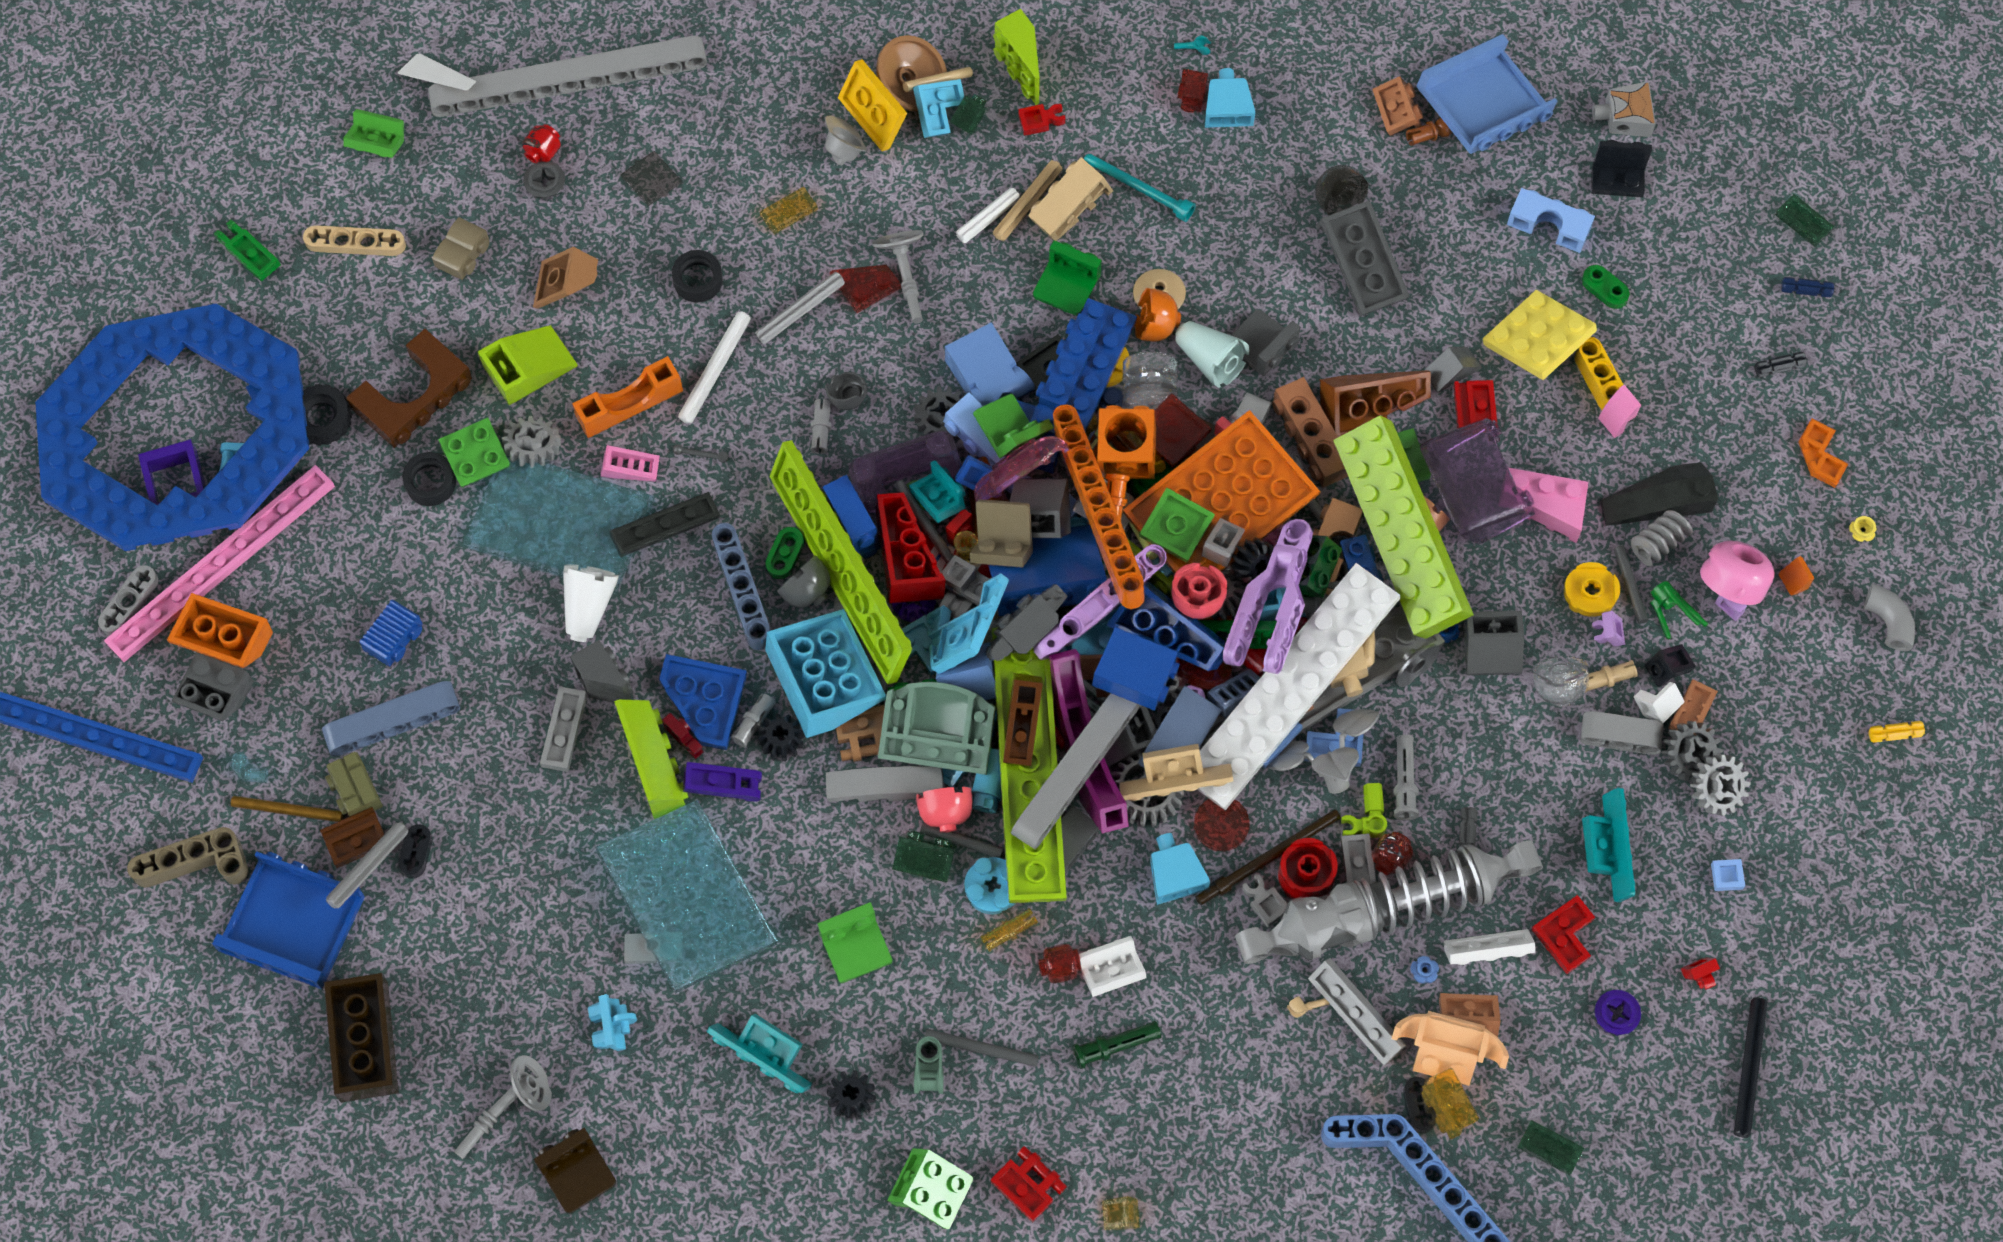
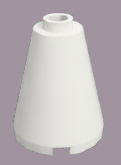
M567 564L564 565L563 569L566 633L571 635V640L587 642V638H593L618 582L619 575L590 566L578 570L579 565Z

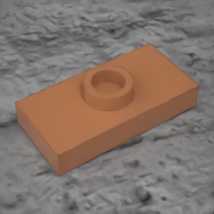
M1692 679L1683 697L1685 702L1677 709L1668 728L1678 730L1677 724H1687V721L1703 723L1718 691Z

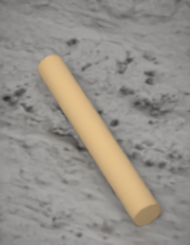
M965 67L906 81L903 83V89L905 92L913 91V87L917 85L972 77L973 71L971 67Z

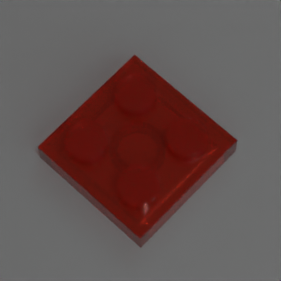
M1171 393L1154 411L1156 420V454L1174 469L1211 432V427ZM1134 431V434L1145 442L1146 439L1140 433Z

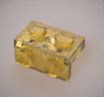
M1449 1068L1426 1079L1422 1087L1424 1090L1421 1092L1422 1097L1429 1108H1434L1438 1116L1435 1118L1436 1123L1443 1134L1447 1132L1450 1140L1461 1135L1464 1127L1478 1121L1479 1116L1453 1068Z

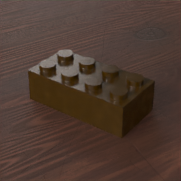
M377 973L324 982L334 1095L342 1103L398 1094L389 987L384 975Z

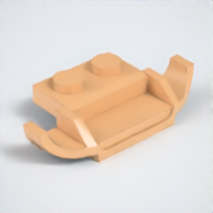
M1428 1011L1427 1014H1414L1400 1020L1396 1024L1392 1035L1393 1040H1398L1401 1037L1415 1039L1414 1045L1419 1047L1413 1064V1071L1468 1086L1470 1085L1477 1062L1483 1063L1484 1058L1495 1061L1500 1068L1506 1069L1509 1059L1506 1047L1496 1035L1485 1029V1025Z

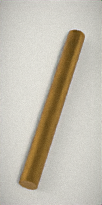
M232 796L231 807L339 822L343 819L341 811L240 796Z

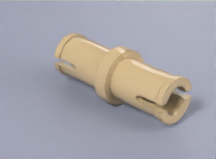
M1630 660L1629 662L1612 667L1606 665L1599 671L1580 675L1579 683L1581 687H1584L1582 691L1586 693L1603 686L1613 687L1616 682L1637 677L1638 673L1633 660Z

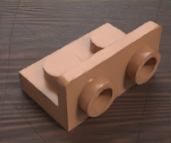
M1399 76L1372 89L1386 131L1390 136L1413 125L1416 128L1422 126L1420 119L1424 118L1419 105L1414 103L1413 98L1416 97V93L1410 82L1406 83Z
M1440 993V1014L1485 1025V1029L1498 1037L1501 1022L1498 995Z

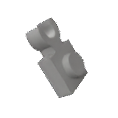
M1256 874L1254 875V881L1258 887L1251 889L1246 883H1243L1242 890L1248 897H1254L1255 900L1251 902L1250 906L1264 924L1269 927L1282 918L1287 903L1274 887L1266 891L1263 878Z

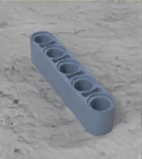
M720 523L712 531L713 544L747 643L754 650H764L767 632L770 631L768 620L736 530L731 524ZM727 536L731 538L728 542L723 543L719 541L722 537ZM731 560L739 561L735 566L727 565ZM742 583L748 585L747 588L743 590H738L735 588L737 585ZM748 607L757 609L752 614L744 613V610ZM757 631H762L765 633L760 638H755L752 636L753 633Z
M443 681L332 721L323 726L322 733L330 755L337 757L423 726V723L425 725L455 714L460 710V705L452 683Z

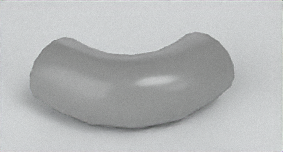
M1872 583L1866 595L1863 609L1879 615L1884 620L1887 627L1885 644L1888 647L1905 652L1912 650L1915 640V622L1909 607L1896 593Z

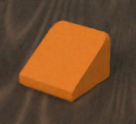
M1801 556L1797 557L1779 572V577L1790 595H1795L1809 589L1814 580V576Z

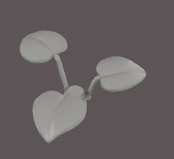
M1360 709L1340 715L1333 723L1334 731L1340 733V748L1332 752L1329 751L1327 754L1319 755L1314 759L1310 753H1307L1309 746L1306 742L1291 741L1267 768L1278 771L1290 770L1300 765L1304 759H1307L1311 762L1313 770L1318 773L1319 777H1324L1330 793L1336 794L1347 790L1350 786L1349 776L1358 762L1359 754L1356 749L1345 747V738L1347 735L1357 737L1370 730L1380 716L1379 711Z

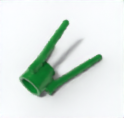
M1669 581L1660 583L1651 591L1654 600L1650 604L1656 611L1666 639H1671V634L1661 607L1668 610L1677 605L1695 625L1698 626L1700 623L1704 627L1708 625L1701 615L1680 596Z

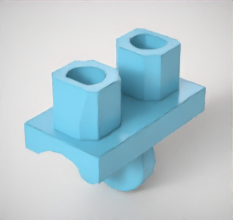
M607 994L599 996L598 1003L588 1007L591 1022H602L603 1030L593 1032L592 1034L593 1046L598 1049L625 1050L624 1035L630 1033L629 1025L637 1021L636 1014L627 1013V1006L625 1004L620 1005L619 999L609 998Z

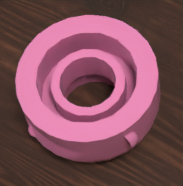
M1729 540L1716 544L1710 550V557L1703 563L1700 570L1704 583L1715 593L1730 601L1745 605L1761 603L1774 579L1775 572L1771 561L1761 551L1743 542Z

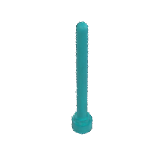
M1092 154L1085 155L1084 160L1088 164L1173 209L1176 218L1187 222L1194 213L1195 203L1187 199L1176 200Z

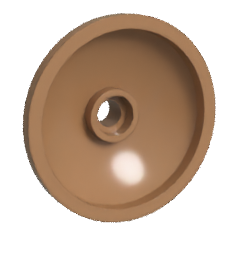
M910 35L899 36L888 42L880 51L876 64V73L879 80L899 104L909 111H918L914 91L905 92L903 89L905 81L902 76L907 81L947 72L945 63L935 47L922 38Z

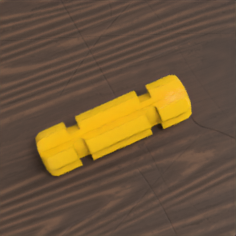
M1913 721L1911 724L1904 722L1887 724L1885 727L1881 725L1872 726L1868 730L1870 741L1875 743L1882 742V739L1892 741L1908 739V736L1912 738L1922 737L1925 734V728L1922 721Z

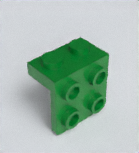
M1054 240L1049 248V262L1033 291V297L1043 303L1078 316L1079 313L1081 314L1087 299L1090 297L1101 276L1102 260L1092 253L1081 252L1074 249L1068 243H1060Z

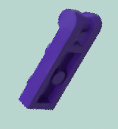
M686 762L684 765L683 792L758 802L761 799V791L758 790V786L762 781V772ZM741 780L748 782L747 788L741 787Z

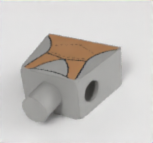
M1649 82L1610 89L1605 104L1593 105V120H1608L1609 133L1651 137L1656 123Z

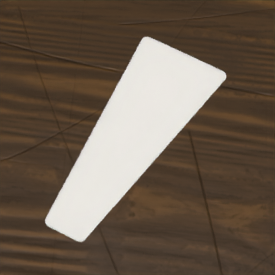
M416 54L398 71L400 75L462 90H469L476 83L475 80L422 54Z

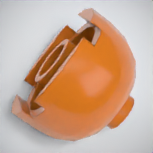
M1146 288L1138 302V306H1141L1142 309L1140 317L1136 315L1135 335L1143 341H1161L1170 336L1174 328L1179 327L1181 313L1178 312L1175 300L1167 292Z

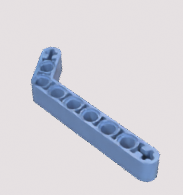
M1401 1115L1332 1116L1324 1123L1321 1138L1325 1145L1331 1148L1387 1147L1467 1242H1484L1486 1239H1493L1496 1242H1510ZM1362 1125L1370 1128L1372 1135L1370 1137H1363L1358 1133L1357 1128ZM1396 1125L1401 1130V1135L1391 1136L1387 1132L1386 1127ZM1349 1126H1352L1350 1132L1351 1138L1348 1137L1349 1131H1347V1129ZM1332 1127H1336L1337 1131L1340 1132L1339 1137H1334V1133L1330 1132ZM1409 1147L1416 1148L1420 1152V1158L1412 1159L1408 1157L1406 1149ZM1428 1170L1436 1171L1440 1176V1180L1437 1182L1429 1181L1425 1172ZM1454 1193L1457 1195L1459 1204H1449L1445 1199V1194ZM1466 1216H1474L1479 1222V1227H1468L1464 1218Z

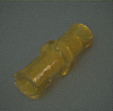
M1027 908V910L1010 920H1002L1000 926L980 936L983 944L993 938L995 939L986 944L985 947L988 952H991L994 948L1010 939L1014 941L1017 939L1016 935L1038 924L1035 916L1027 921H1023L1032 916L1033 912L1030 908Z

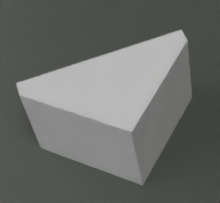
M1220 518L1203 546L1202 557L1227 568L1245 529Z

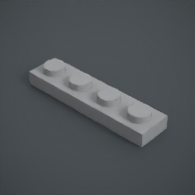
M1331 958L1325 960L1308 978L1383 1065L1388 1064L1406 1046V1043L1401 1038H1398V1040L1392 1039L1394 1030Z

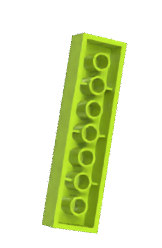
M1380 415L1334 439L1337 451L1395 591L1400 594V603L1413 634L1427 639L1473 616L1472 609L1393 422Z

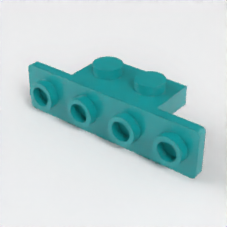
M1617 787L1602 796L1604 817L1588 815L1582 818L1588 873L1611 875L1613 900L1620 903L1635 896V881L1624 789Z
M757 1014L751 1015L740 1037L719 1023L711 1025L706 1032L713 1036L712 1040L723 1047L729 1046L736 1051V1055L746 1062H754L760 1066V1071L763 1074L772 1078L777 1077L785 1082L784 1086L794 1093H803L811 1088V1082L789 1069L803 1044Z

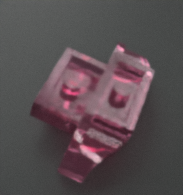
M1055 436L1043 437L1037 441L1035 438L1031 439L992 466L993 470L977 482L974 489L975 501L977 502L979 499L986 500L992 497L999 498L1002 496L1001 492L1040 465L1051 463L1050 457L1055 452H1067L1069 450L1068 444L1063 439Z

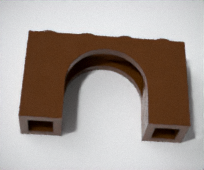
M423 329L405 345L409 356L431 377L428 389L420 398L408 403L392 402L386 399L366 380L346 397L350 408L393 448L398 444L407 442L416 428L426 425L431 419V415L438 409L445 408L449 404L451 397L458 391H464L472 379L469 367L427 329Z

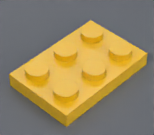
M863 59L855 61L838 99L879 149L886 151L890 149L907 112Z

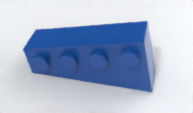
M1148 580L1144 582L1145 600L1143 604L1135 609L1125 608L1121 604L1107 623V626L1113 629L1115 627L1177 651L1178 658L1207 671L1218 669L1223 662V650L1226 641L1199 620L1183 615L1176 608L1172 599Z

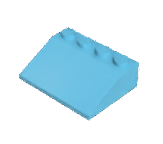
M844 609L767 632L765 651L806 738L831 731L886 699V694Z

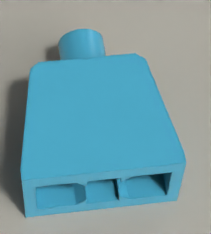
M1231 68L1221 69L1219 71V79L1210 80L1205 128L1254 126L1255 108L1247 80L1244 78H1234V70Z
M1166 833L1156 838L1160 851L1151 854L1150 865L1157 905L1196 894L1209 888V877L1189 843L1176 846L1172 833Z

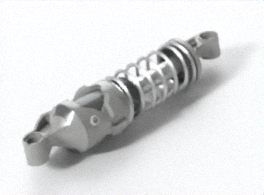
M1532 840L1523 841L1512 846L1509 849L1510 853L1504 858L1487 854L1470 843L1459 847L1457 854L1453 850L1449 851L1448 857L1451 871L1444 872L1439 859L1433 855L1431 866L1434 876L1426 878L1421 864L1415 861L1413 869L1417 881L1408 884L1403 869L1398 866L1396 877L1399 887L1394 889L1390 888L1388 880L1382 872L1378 875V882L1369 884L1365 878H1362L1360 883L1354 880L1337 884L1328 895L1318 898L1299 897L1290 900L1280 923L1272 931L1266 932L1261 931L1259 927H1252L1235 935L1245 964L1257 963L1271 954L1283 956L1300 955L1309 961L1319 958L1328 948L1337 945L1353 948L1356 945L1374 940L1378 932L1384 931L1390 935L1395 930L1396 921L1402 927L1409 929L1412 926L1414 916L1419 921L1427 923L1430 920L1432 911L1442 918L1446 917L1449 905L1453 909L1462 912L1466 907L1467 900L1477 907L1488 904L1492 900L1496 887L1504 880L1530 876L1540 871L1543 865ZM1461 891L1462 904L1458 907L1450 895ZM1444 897V911L1440 912L1432 900ZM1426 902V917L1422 918L1415 906ZM1408 908V923H1404L1398 911Z

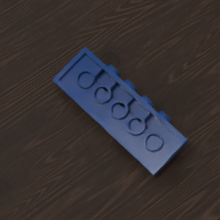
M1088 298L1081 314H1078L1076 320L1071 318L1067 325L1066 334L1069 335L1066 340L1061 339L1058 344L1056 354L1059 356L1057 361L1051 360L1048 365L1046 375L1049 378L1047 382L1041 381L1038 386L1036 396L1039 397V403L1030 422L1037 420L1040 423L1049 419L1054 427V410L1060 405L1067 404L1075 407L1086 432L1136 324L1137 316ZM1054 428L1045 435L1057 440Z

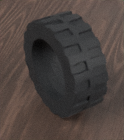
M315 384V386L306 387L303 390V404L306 412V431L309 444L314 443L321 446V444L329 445L331 442H337L341 436L348 432L347 429L351 426L352 413L346 397L343 393H340L339 389L327 384ZM317 404H327L334 410L332 421L325 426H315L308 420L310 409Z

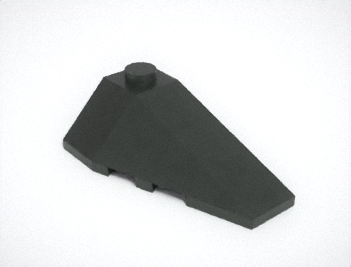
M1702 462L1672 466L1612 494L1600 502L1605 524L1609 526L1656 520L1658 517L1663 516L1667 510L1676 511L1682 516L1710 513L1718 501L1713 475Z

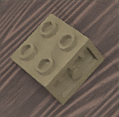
M979 499L976 502L978 543L970 552V563L1024 567L1033 554L1030 505L1020 502Z

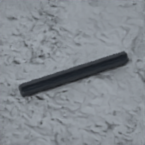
M1754 997L1750 1003L1734 1135L1741 1138H1748L1751 1135L1768 1002L1766 999Z

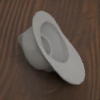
M827 116L825 118V124L828 129L825 148L832 154L833 159L838 165L842 166L846 161L852 162L861 151L867 150L860 134L848 122L836 116Z

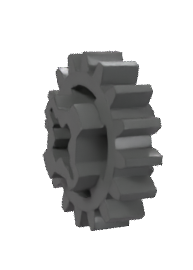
M940 386L937 387L936 393H933L930 389L927 390L928 397L920 396V404L915 405V413L917 414L914 415V421L918 423V431L922 432L925 430L924 435L926 439L934 436L935 443H938L940 438H944L946 444L949 443V437L959 440L957 435L953 436L947 431L943 422L945 416H941L940 413L946 414L962 398L961 391L953 394L952 388L948 387L946 392H942Z
M1687 721V724L1679 723L1677 724L1678 730L1669 731L1672 737L1671 740L1664 739L1663 741L1668 745V749L1663 750L1662 754L1668 755L1669 758L1664 764L1673 766L1670 774L1678 775L1679 780L1696 782L1697 778L1692 776V772L1699 773L1700 769L1697 764H1707L1705 757H1715V754L1723 752V749L1716 746L1721 739L1712 737L1715 730L1711 728L1706 729V723H1697L1696 721ZM1683 763H1686L1687 767L1691 768L1692 770L1687 769L1683 765Z

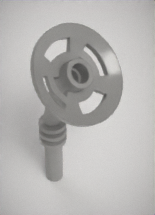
M922 230L898 232L880 237L872 242L873 247L892 249L893 254H896L903 281L901 283L903 296L908 301L912 321L915 324L921 323L923 318L917 298L919 296L917 283L912 278L906 252L909 251V245L918 241L924 235Z
M526 1055L519 1056L513 1060L510 1067L512 1087L488 1111L484 1110L482 1112L484 1116L478 1117L480 1121L474 1122L475 1127L454 1151L461 1159L467 1155L484 1133L488 1134V1128H493L492 1123H497L496 1118L517 1098L533 1111H542L549 1106L552 1093L548 1085L547 1075L536 1060ZM525 1066L534 1073L536 1078L533 1075L524 1072ZM539 1088H541L540 1102L537 1101L540 1093Z

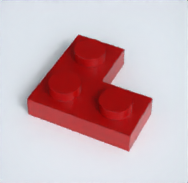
M1578 895L1535 924L1531 929L1566 974H1569L1591 957L1590 953L1574 934L1594 921L1595 916Z

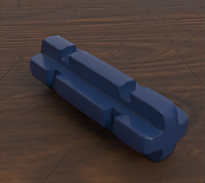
M1784 277L1781 283V291L1785 293L1796 291V294L1812 296L1821 294V297L1829 298L1833 296L1835 288L1833 282L1823 281V283H1820L1819 280L1798 278V281H1796L1793 277Z

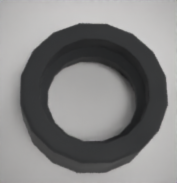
M690 250L681 254L672 267L674 288L678 295L687 301L696 303L712 299L720 291L723 284L721 265L710 252ZM693 265H703L711 269L713 278L704 286L691 287L684 284L682 274Z
M420 453L411 458L404 467L402 474L403 484L410 498L416 503L424 506L440 505L453 494L456 486L455 474L448 459L439 453ZM431 466L439 467L443 470L445 481L439 488L425 492L419 491L415 487L413 480L420 470Z

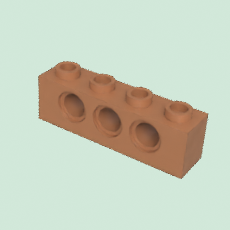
M1302 377L1275 389L1272 401L1273 409L1278 416L1282 415L1285 420L1284 427L1289 437L1294 436L1298 443L1296 446L1297 451L1302 459H1307L1313 480L1319 481L1322 488L1348 477L1333 441L1338 436L1305 378ZM1299 409L1302 410L1304 413L1296 414L1293 412V410ZM1313 431L1317 435L1308 436L1305 432ZM1319 453H1325V454H1327L1329 457H1328V458H1321V457H1319L1317 454H1319Z

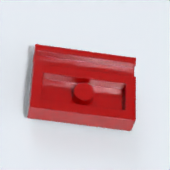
M1493 380L1466 381V383L1454 381L1453 389L1458 434H1462V432H1470V434L1497 433L1498 424Z

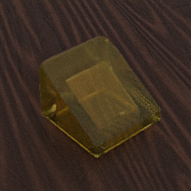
M1125 1196L1102 1201L1104 1230L1140 1228L1138 1200L1136 1198Z

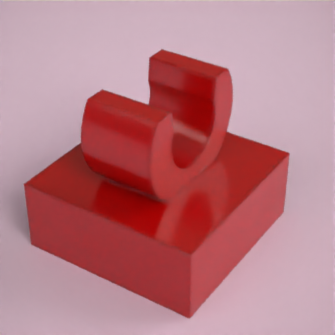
M1705 957L1680 969L1685 979L1696 980L1700 989L1704 988L1707 990L1716 986L1711 973L1719 970L1720 967L1716 958Z

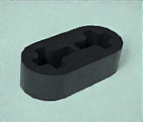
M416 824L408 829V834L404 838L398 866L402 874L410 879L418 878L424 873L431 850L433 837L429 829L424 825ZM419 832H422L424 838L426 839L420 840L417 849L415 848L416 842L414 841L413 836L416 837L419 835ZM415 854V860L419 866H415L412 868V871H409L405 864L411 863Z
M1422 1077L1410 1078L1403 1089L1409 1123L1418 1133L1430 1132L1437 1121L1430 1085ZM1413 1084H1417L1418 1088L1424 1089L1420 1095L1421 1102H1417L1415 1093L1409 1092L1412 1090ZM1419 1108L1423 1109L1425 1117H1430L1426 1126H1422L1421 1122H1416L1415 1120L1419 1116Z

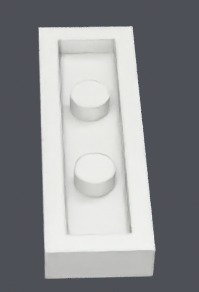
M1524 929L1445 940L1444 951L1450 964L1465 965L1473 961H1494L1501 957H1522L1526 954L1535 953V942L1529 930Z

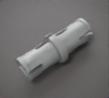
M817 399L814 402V420L810 425L813 431L810 448L812 453L819 454V448L821 449V454H826L828 451V432L831 431L832 427L829 422L832 403L827 399H823V405H821V399Z
M762 693L753 708L743 715L744 720L731 736V740L738 746L745 748L760 726L764 725L763 721L776 705L775 700L769 695Z

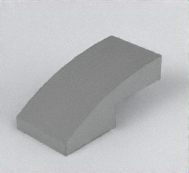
M954 555L941 572L946 580V584L979 606L983 584L990 579L979 573L977 567Z

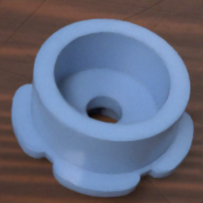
M1421 956L1411 964L1410 971L1417 982L1422 984L1432 983L1437 979L1439 966L1436 961L1430 960L1429 957ZM1425 967V968H1427L1428 971H1427V972H1423V971H1422V968Z

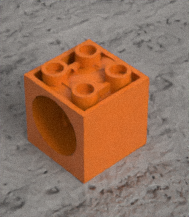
M1116 405L1107 406L1105 409L1099 408L1097 462L1103 478H1105L1106 474H1119L1130 476V479H1155L1156 420L1154 409H1149L1147 406L1122 409V407ZM1123 431H1135L1146 439L1141 447L1131 452H1120L1109 445L1111 439Z

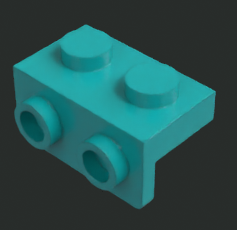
M934 460L930 462L932 473L910 484L909 488L917 501L939 523L965 509L963 497L966 494L963 486L958 482H954L948 469L945 466L941 467Z

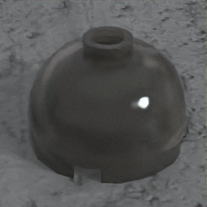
M1335 165L1327 169L1319 177L1315 186V196L1320 207L1328 215L1353 207L1357 203H1363L1368 194L1369 184L1364 176L1353 167Z

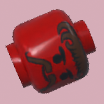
M546 124L534 126L522 142L525 157L533 163L540 161L547 163L551 161L561 146L559 133Z

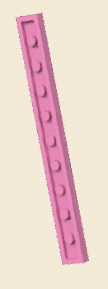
M316 465L313 466L242 525L241 528L236 530L107 637L104 642L123 662L127 661L180 616L191 593L202 597L205 596L335 487L334 483Z

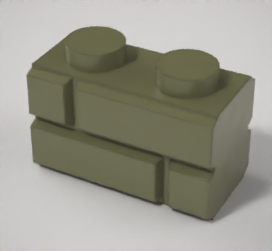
M353 752L342 759L327 764L326 767L329 775L325 776L331 791L337 790L340 795L336 802L342 815L348 813L349 816H353L373 807L374 811L383 807L358 752Z

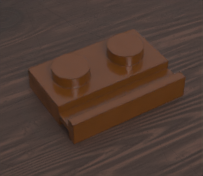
M373 807L320 830L336 868L364 857L384 835Z

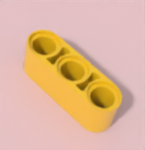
M1590 337L1576 350L1574 360L1598 406L1603 410L1610 400L1607 395H1614L1623 386V383L1601 342L1595 337ZM1583 351H1589L1593 355H1587ZM1595 373H1601L1605 377H1598Z

